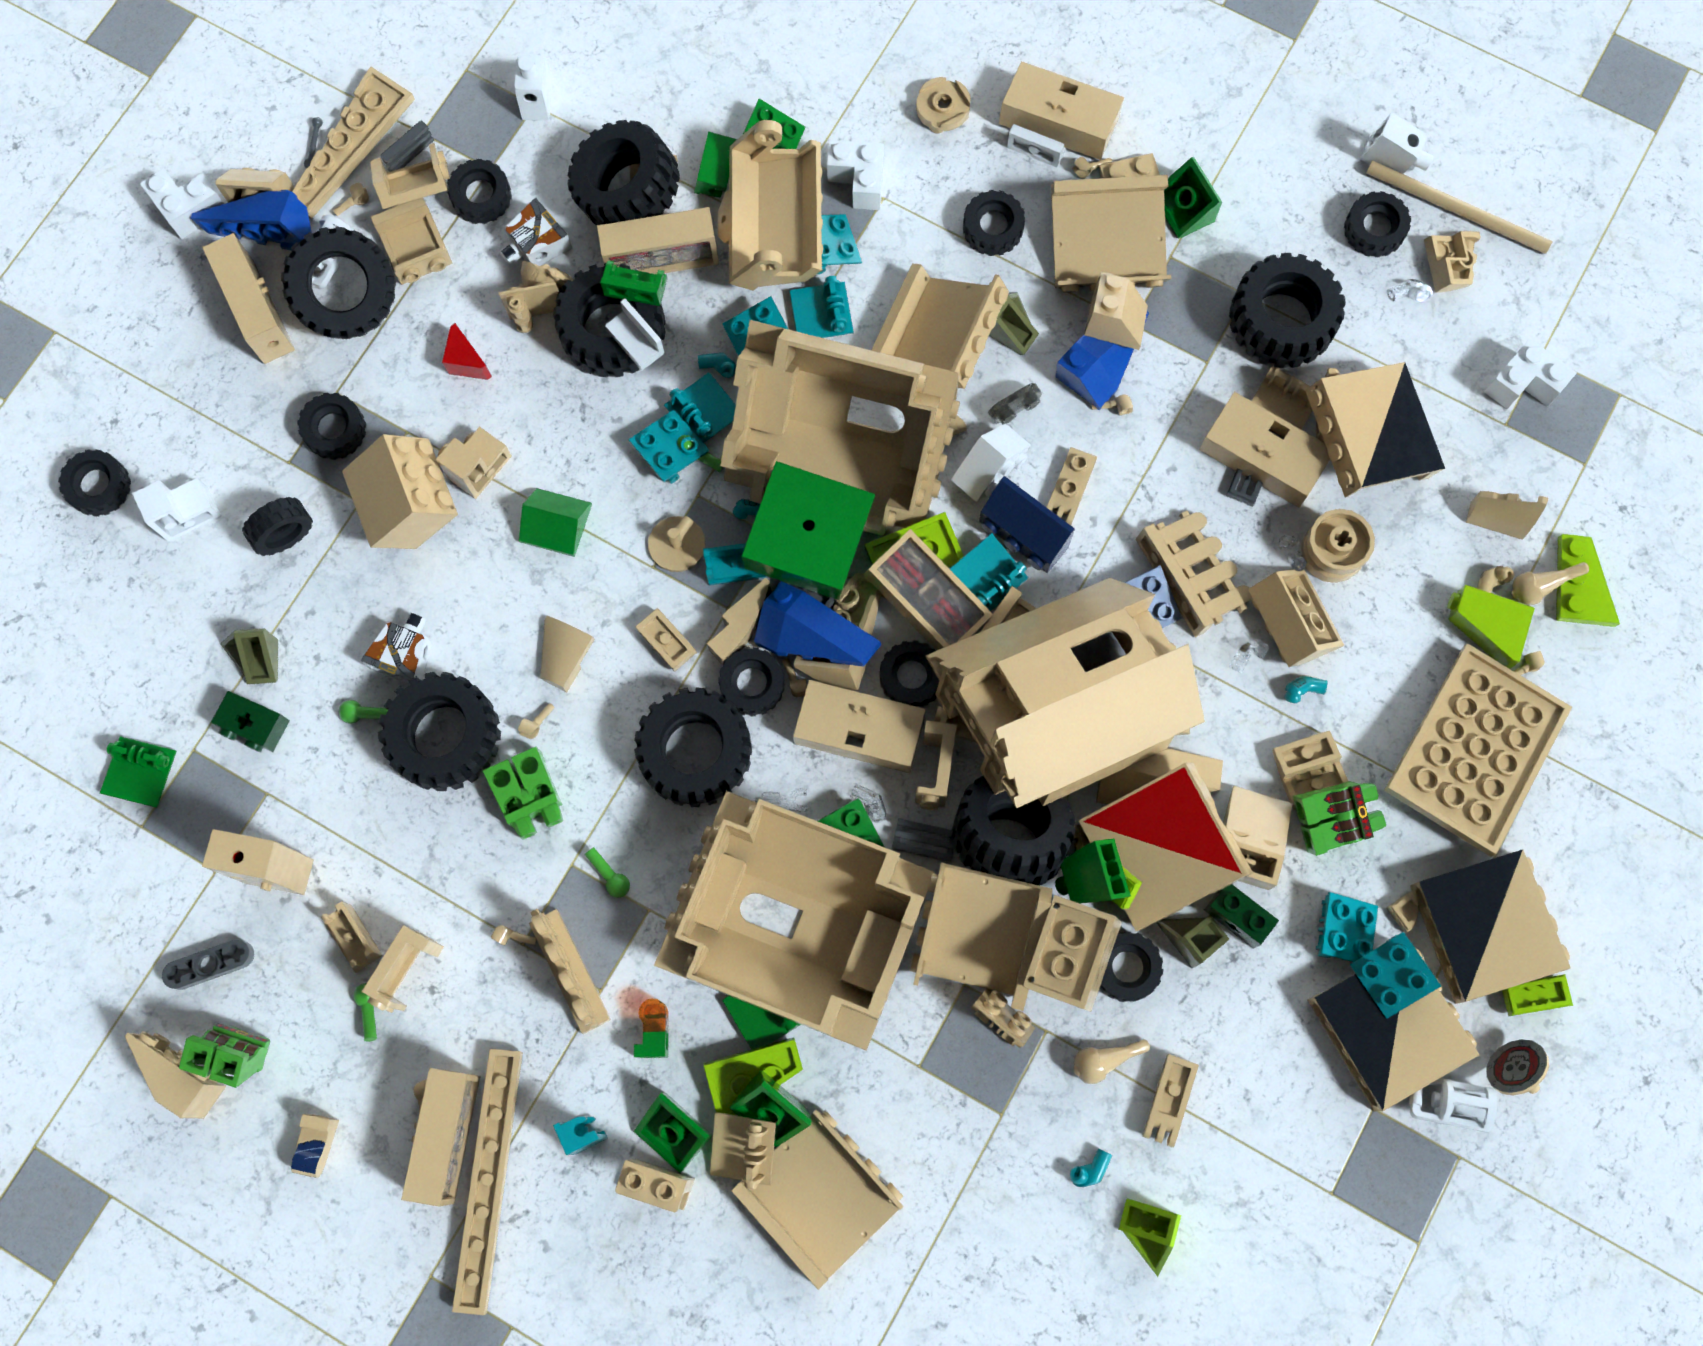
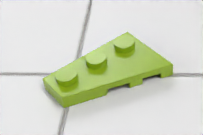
M794 1037L703 1063L716 1112L731 1115L736 1113L729 1106L760 1069L779 1085L803 1070Z

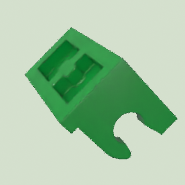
M708 131L694 193L720 198L722 191L726 192L729 180L730 146L737 139Z
M608 260L600 283L604 296L660 306L667 282V274H664L663 270H658L657 274L621 268L614 265V261Z

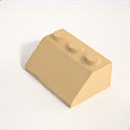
M1304 568L1277 571L1248 589L1252 596L1251 600L1254 607L1260 611L1265 621V628L1269 635L1274 638L1279 648V655L1287 663L1288 667L1305 664L1344 646Z

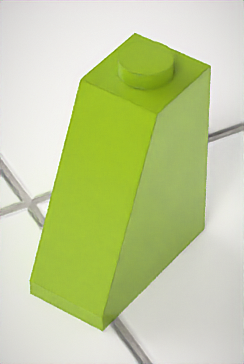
M1464 585L1457 593L1453 592L1447 608L1451 609L1448 620L1494 660L1509 669L1519 663L1535 608L1468 585Z

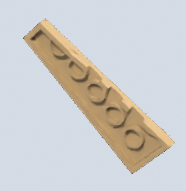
M370 67L353 93L355 97L349 107H344L340 114L341 119L335 129L331 128L324 147L316 152L310 166L306 168L292 191L307 207L310 219L317 214L415 100L411 92L373 67Z

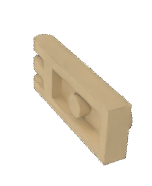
M1070 447L1047 506L1051 511H1058L1056 515L1062 518L1063 513L1069 515L1065 521L1069 525H1072L1097 460V456Z
M1167 1054L1143 1131V1137L1149 1139L1152 1135L1153 1127L1158 1128L1155 1136L1156 1142L1162 1143L1165 1132H1169L1167 1146H1175L1199 1067L1198 1064Z

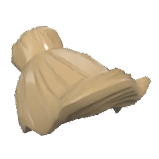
M522 261V283L517 287H531L540 282H556L559 290L563 288L562 286L567 280L573 281L574 279L558 268H551L548 264L539 266Z

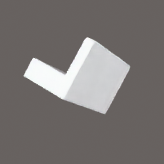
M1013 124L1009 132L1007 148L1058 167L1066 150L1063 143Z
M623 299L620 302L623 312L609 321L605 328L643 371L665 354L660 337L626 299Z

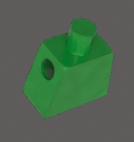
M1114 838L1093 841L1065 858L1061 864L1063 876L1055 881V887L1059 894H1069L1070 900L1079 904L1131 897Z

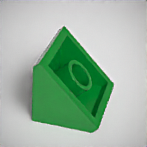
M1194 157L1187 160L1168 178V187L1164 190L1165 217L1178 238L1185 237L1215 222L1222 201Z
M536 488L522 504L519 542L575 557L592 503Z
M761 1069L729 1106L738 1116L776 1122L775 1147L800 1133L812 1123L808 1109Z
M661 1093L656 1098L634 1130L643 1141L680 1174L713 1136L667 1093Z

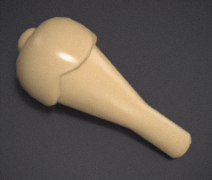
M1582 562L1564 570L1520 574L1513 581L1511 594L1519 603L1528 606L1538 604L1543 597L1568 580L1587 574L1589 566L1587 563Z
M1143 1039L1124 1047L1084 1048L1075 1056L1074 1073L1084 1083H1099L1106 1078L1108 1073L1129 1058L1148 1052L1150 1045L1147 1040Z

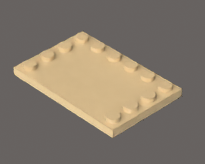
M1467 643L1458 654L1384 791L1492 857L1497 854L1572 706Z

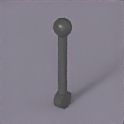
M319 117L312 119L314 127L309 156L304 161L305 168L310 166L311 160L315 155L319 128L323 124L322 119Z

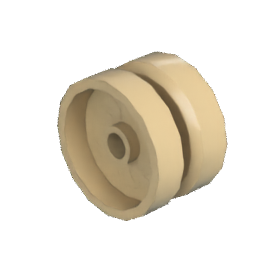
M1335 509L1327 511L1316 519L1301 542L1300 555L1304 566L1314 577L1332 583L1346 581L1357 574L1369 560L1374 551L1375 536L1372 527L1364 517L1352 510Z

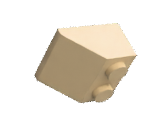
M252 168L230 169L216 179V186L228 203L266 191L289 190L292 192L294 189V185L286 172L276 169L269 171H258Z
M1101 271L1092 294L1084 335L1139 350L1148 305L1128 278Z

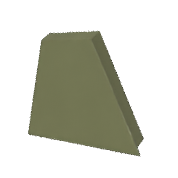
M1018 292L1008 294L1007 301L1003 304L998 314L996 325L991 330L989 336L1019 355H1025L1039 333L1031 324Z
M265 628L235 630L220 643L245 676L247 684L277 682L278 639Z
M1211 915L1206 918L1162 919L1156 923L1191 968L1203 963L1229 940L1228 936Z

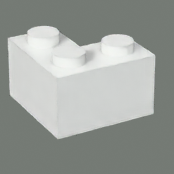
M829 140L827 158L828 182L853 184V209L880 210L884 171V144Z
M164 168L140 183L181 239L200 228L198 224L190 219L192 213L224 204L202 173L179 188Z
M1529 338L1484 393L1508 409L1525 390L1548 407L1577 372Z
M1005 423L980 436L951 480L976 502L986 496L990 498L1001 477L1007 476L1013 468L1018 470L1028 458L1025 454L1031 445Z
M199 478L183 481L179 487L172 490L166 487L160 480L149 482L143 485L140 490L132 493L145 523L168 542L221 517L208 487Z

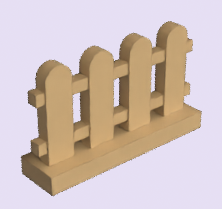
M1186 510L1179 515L1180 520L1168 526L1161 522L1156 526L1153 523L1143 528L1135 540L1152 568L1161 566L1179 612L1196 638L1204 634L1213 624L1215 626L1223 621L1221 616L1235 609L1239 613L1246 611L1248 608L1246 604L1251 600L1252 596L1248 586L1241 585L1235 588L1230 580L1236 575L1237 566L1231 561L1220 563L1215 556L1222 548L1220 539L1214 536L1205 539L1202 535L1201 530L1207 524L1205 515L1200 512L1190 515ZM1192 536L1196 544L1180 550L1176 542ZM1207 560L1211 568L1195 575L1191 567ZM1222 584L1227 593L1211 600L1206 591Z
M539 909L530 912L532 922L529 925L581 1033L585 1034L610 1021L609 1013L559 910L555 909L546 915L545 913H540Z

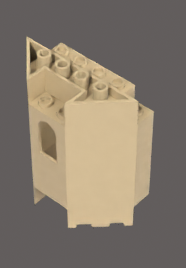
M750 320L746 346L738 356L733 385L739 387L732 430L724 440L720 466L726 467L724 481L750 487L749 501L761 504L775 462L778 461L874 493L875 498L863 531L884 536L888 526L893 527L895 525L906 528L927 518L932 497L938 498L942 481H938V476L940 472H944L948 455L943 454L945 445L950 446L954 431L953 428H949L951 418L956 419L960 406V401H956L959 373ZM852 396L898 408L904 415L905 422L903 427L897 431H887L848 421Z
M1108 578L925 655L940 680L935 695L950 719L961 715L985 755L980 770L995 795L1006 791L1016 809L1036 799L1040 801L1042 806H1045L1166 750L1175 735L1205 722L1189 644L1176 648L1173 643L1169 642L1163 633L1160 622L1153 618L1148 610L1155 596L1154 593ZM1112 632L1126 655L1085 672L1071 648L1105 633Z
M726 791L712 826L707 825L701 837V843L704 844L700 855L695 854L690 863L689 872H692L689 882L688 884L683 883L680 887L676 899L680 901L676 913L671 912L667 918L664 929L668 932L654 966L867 1051L910 937L913 934L929 889L932 873L934 874L935 872L901 859L898 852L761 799H758L756 803ZM756 893L802 910L803 912L793 938L790 939L746 921L740 912L743 899L750 894Z

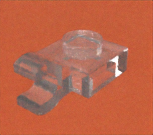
M805 788L793 790L788 797L785 795L780 796V792L776 791L763 792L762 797H755L756 803L758 799L790 811L799 813L808 811L807 805H798L795 802L798 796L807 795V789Z

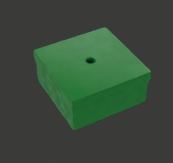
M776 461L742 554L744 568L839 600L875 494Z

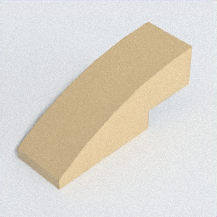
M767 578L763 579L721 615L726 627L713 637L707 645L709 651L722 665H724L727 657L730 658L732 656V653L739 652L745 647L757 629L763 602L771 594V585Z

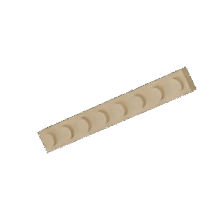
M489 1050L452 1312L487 1314L523 1052Z

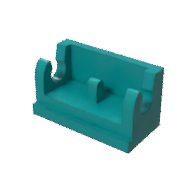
M746 543L703 549L709 585L764 579L767 576L744 568L742 554Z
M576 1117L568 1122H559L553 1125L566 1155L579 1154L608 1139L605 1131L589 1132V1128L585 1127L587 1124L593 1123L596 1120L595 1117Z

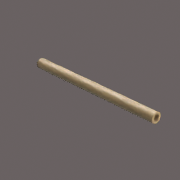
M1373 160L1366 172L1368 175L1541 253L1546 254L1553 242Z

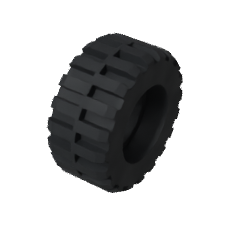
M618 120L616 124L606 123L602 125V129L598 131L596 129L589 133L590 137L586 141L584 139L578 145L580 149L578 152H574L571 158L573 164L569 165L567 176L570 179H568L567 184L574 202L595 225L664 215L662 212L666 208H670L673 203L671 198L676 196L679 187L676 183L680 179V173L677 169L678 163L660 136L650 126L634 120H630L629 123L627 120ZM640 163L636 175L628 184L620 189L608 191L612 179L619 171L629 165Z
M325 227L320 228L315 233L309 232L304 235L302 241L296 242L291 247L292 252L289 257L286 256L283 263L285 265L284 272H281V281L284 288L282 290L283 296L287 300L292 314L312 331L333 339L361 337L369 331L375 330L381 325L380 323L383 319L387 318L395 299V277L391 264L384 252L374 241L365 237L362 233L355 230H347L345 227L332 229ZM345 257L351 259L364 271L367 280L366 294L363 300L350 310H331L323 306L314 295L312 289L313 273L316 267L328 258Z
M1281 253L1279 258L1273 254L1265 257L1264 262L1257 261L1251 266L1250 271H1246L1232 299L1229 317L1232 319L1230 322L1232 333H1238L1235 338L1239 346L1245 345L1247 348L1245 353L1250 357L1256 355L1260 358L1259 362L1265 365L1268 362L1275 363L1274 367L1284 368L1285 364H1289L1291 368L1299 367L1303 361L1307 364L1314 361L1317 355H1322L1327 350L1344 320L1345 311L1343 308L1346 302L1345 296L1340 294L1343 289L1340 282L1333 280L1335 274L1329 268L1324 270L1321 267L1322 263L1315 259L1312 262L1306 259V255L1302 254L1293 257L1292 253ZM1276 294L1292 296L1307 308L1311 323L1302 327L1280 325L1267 315L1262 300Z
M604 263V267H597V264L588 266L589 271L583 273L580 270L574 274L575 279L573 281L567 280L562 286L564 293H558L555 300L557 306L553 311V317L556 322L554 325L564 351L570 356L571 361L576 366L582 365L583 371L590 374L597 371L599 377H608L609 373H614L615 377L624 376L623 372L630 370L631 373L639 371V367L613 337H599L585 330V324L595 310L608 304H620L623 300L604 296L600 282L606 263ZM620 264L619 266L621 268L630 269V266ZM627 300L660 337L661 341L664 340L666 333L664 325L666 321L662 304L655 306Z
M435 672L425 673V679L423 680L415 676L408 680L410 685L405 689L400 685L394 691L397 694L396 698L393 701L388 699L384 705L388 711L386 715H380L378 723L383 727V730L378 732L379 742L384 745L381 751L384 757L390 761L389 765L396 772L420 788L426 790L433 788L436 791H447V787H452L454 790L463 788L464 781L469 780L471 783L479 778L476 773L481 769L489 768L491 764L488 762L490 756L496 757L499 748L495 743L501 740V731L497 728V725L500 723L498 714L494 711V706L482 691L462 676L456 678L452 673L442 672L441 676H438ZM442 707H453L461 711L466 720V729L459 745L450 753L440 757L431 758L422 755L417 750L415 744V734L421 720L431 711Z
M687 687L679 689V694L674 696L669 692L662 696L664 701L660 704L654 701L648 707L650 710L648 716L643 715L639 721L641 728L640 731H636L634 739L637 744L634 752L639 764L638 767L651 788L665 800L668 798L676 805L683 806V804H689L691 807H700L701 803L715 804L717 803L716 799L724 796L726 791L732 793L731 790L735 786L739 787L744 781V773L749 771L752 744L746 721L730 700H724L722 694L715 691L710 694L707 693L705 688L696 687L695 692H689ZM700 722L711 725L719 733L722 741V751L718 760L710 768L699 773L688 774L676 770L669 763L666 756V745L670 736L679 727L688 723Z
M983 775L977 778L973 784L969 785L964 791L963 797H961L952 827L953 846L956 853H960L959 859L965 867L969 865L971 870L1040 886L1058 874L1075 836V817L1073 812H1070L1071 806L1066 798H1060L1045 806H1042L1040 801L1036 799L1016 809L1007 792L1003 791L995 795ZM995 819L1017 821L1029 828L1036 838L1032 840L1010 838L999 832L990 821Z

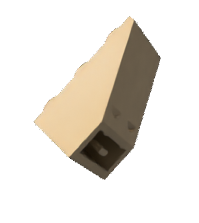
M1233 785L1223 824L1232 833L1253 874L1239 881L1270 890L1277 886L1286 850L1292 803Z
M144 1031L141 1034L127 1033L125 1035L126 1041L154 1100L179 1118L204 1119L226 1088V1085L209 1079L210 1075L205 1078L179 1069L183 1050L176 1052L170 1048L171 1042L162 1035L154 1033L152 1036Z

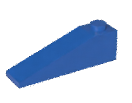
M289 190L266 191L192 213L190 218L208 234L225 237L234 233L238 240L245 236L255 240L257 244L265 246L267 241L280 243L281 249L292 251L291 247L296 242L299 243L304 239V235L309 232L312 233L307 207L297 198L295 193Z
M1147 311V313H1146L1145 323H1146V320H1147L1148 315H1149V312H1148V311ZM1083 335L1057 362L1055 377L1100 410L1105 402L1117 392L1134 349Z
M782 581L763 602L754 639L757 646L778 656L787 657L788 654L802 655L803 659L812 660L813 657L829 659L832 663L862 667L866 665L881 646L879 640L806 592Z

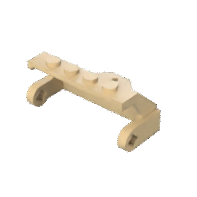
M773 120L757 122L730 146L729 190L725 192L718 209V237L725 244H729V284L752 291L763 286L806 282L822 271L823 245L821 229L823 220L821 218V203L823 195L821 193V142L809 140L800 149H772L782 140V126Z

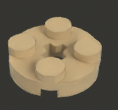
M946 77L933 78L923 84L919 90L916 101L917 115L921 122L934 133L939 134L943 131L956 129L969 118L970 94L967 88L957 80L954 83L946 81ZM940 100L944 103H950L947 108L938 107V101Z

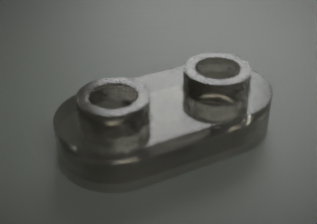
M1036 383L1028 384L997 402L989 410L988 415L995 424H1007L1020 411L1024 409L1029 411L1035 408L1041 402L1039 398L1042 396V392Z

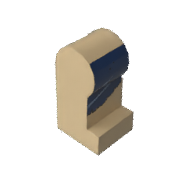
M302 1114L299 1125L301 1131L296 1145L297 1149L291 1163L292 1173L314 1178L320 1177L326 1165L339 1120L315 1114Z

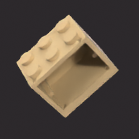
M383 434L342 470L370 548L417 549L458 515L443 473L436 461L433 447L427 438Z
M1054 895L1023 987L1091 1012L1121 926L1120 920L1114 915ZM1057 904L1059 909H1055L1054 905ZM1030 977H1034L1033 983L1029 982Z

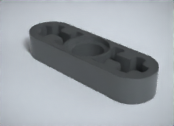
M232 940L168 963L163 969L162 980L167 987L177 990L201 984L249 966L254 959V949L251 944L242 940ZM236 947L244 950V954L240 956L241 961L233 958L224 961L222 955L230 956L235 954ZM212 956L216 961L215 969L205 974L201 969V963L204 958ZM177 968L182 971L192 969L195 973L182 975L180 977L181 982L173 980V976L177 974Z

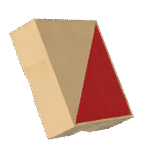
M1184 763L1078 820L1090 843L1097 840L1114 838L1122 866L1142 882L1132 904L1128 909H1124L1135 931L1145 929L1182 910L1195 901L1253 874L1232 833L1229 832L1221 821L1215 807V802L1194 763Z

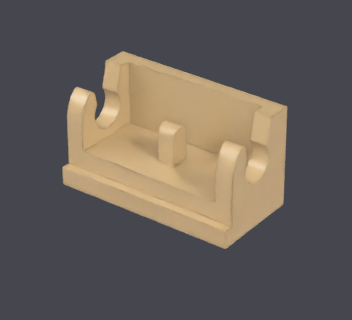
M341 901L335 905V912L329 915L323 914L321 918L353 971L357 973L383 955L352 905Z

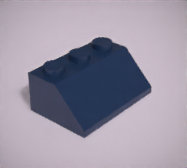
M1006 476L1000 480L980 512L979 522L987 533L999 536L1004 540V544L1014 553L1019 551L1027 558V562L1036 570L1042 569L1046 573L1052 569L1069 548L1075 528Z

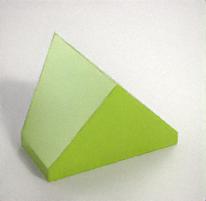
M1129 1198L1126 1199L1118 1230L1123 1231L1157 1277L1174 1247L1181 1215Z

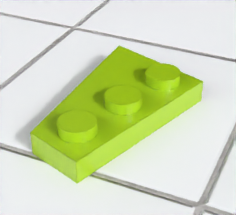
M945 512L864 544L869 560L873 565L911 529L948 568H951L964 557Z
M1561 534L1558 537L1557 570H1564L1585 562L1589 566V572L1568 580L1557 588L1556 621L1610 627L1618 626L1620 624L1592 537Z

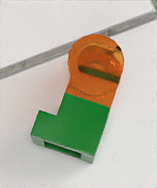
M647 999L639 1007V1018L643 1022V1044H634V1057L668 1058V1008L658 999Z

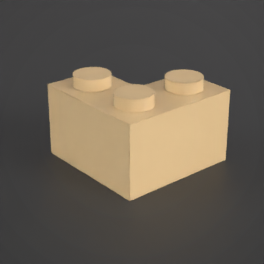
M479 426L475 432L470 433L465 438L464 443L455 437L450 443H446L440 449L436 461L452 483L476 499L512 455L505 444Z

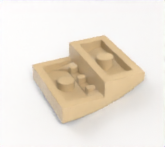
M1330 730L1273 748L1272 750L1289 802L1292 803L1293 810L1296 809L1293 795L1349 782L1340 763L1342 756Z

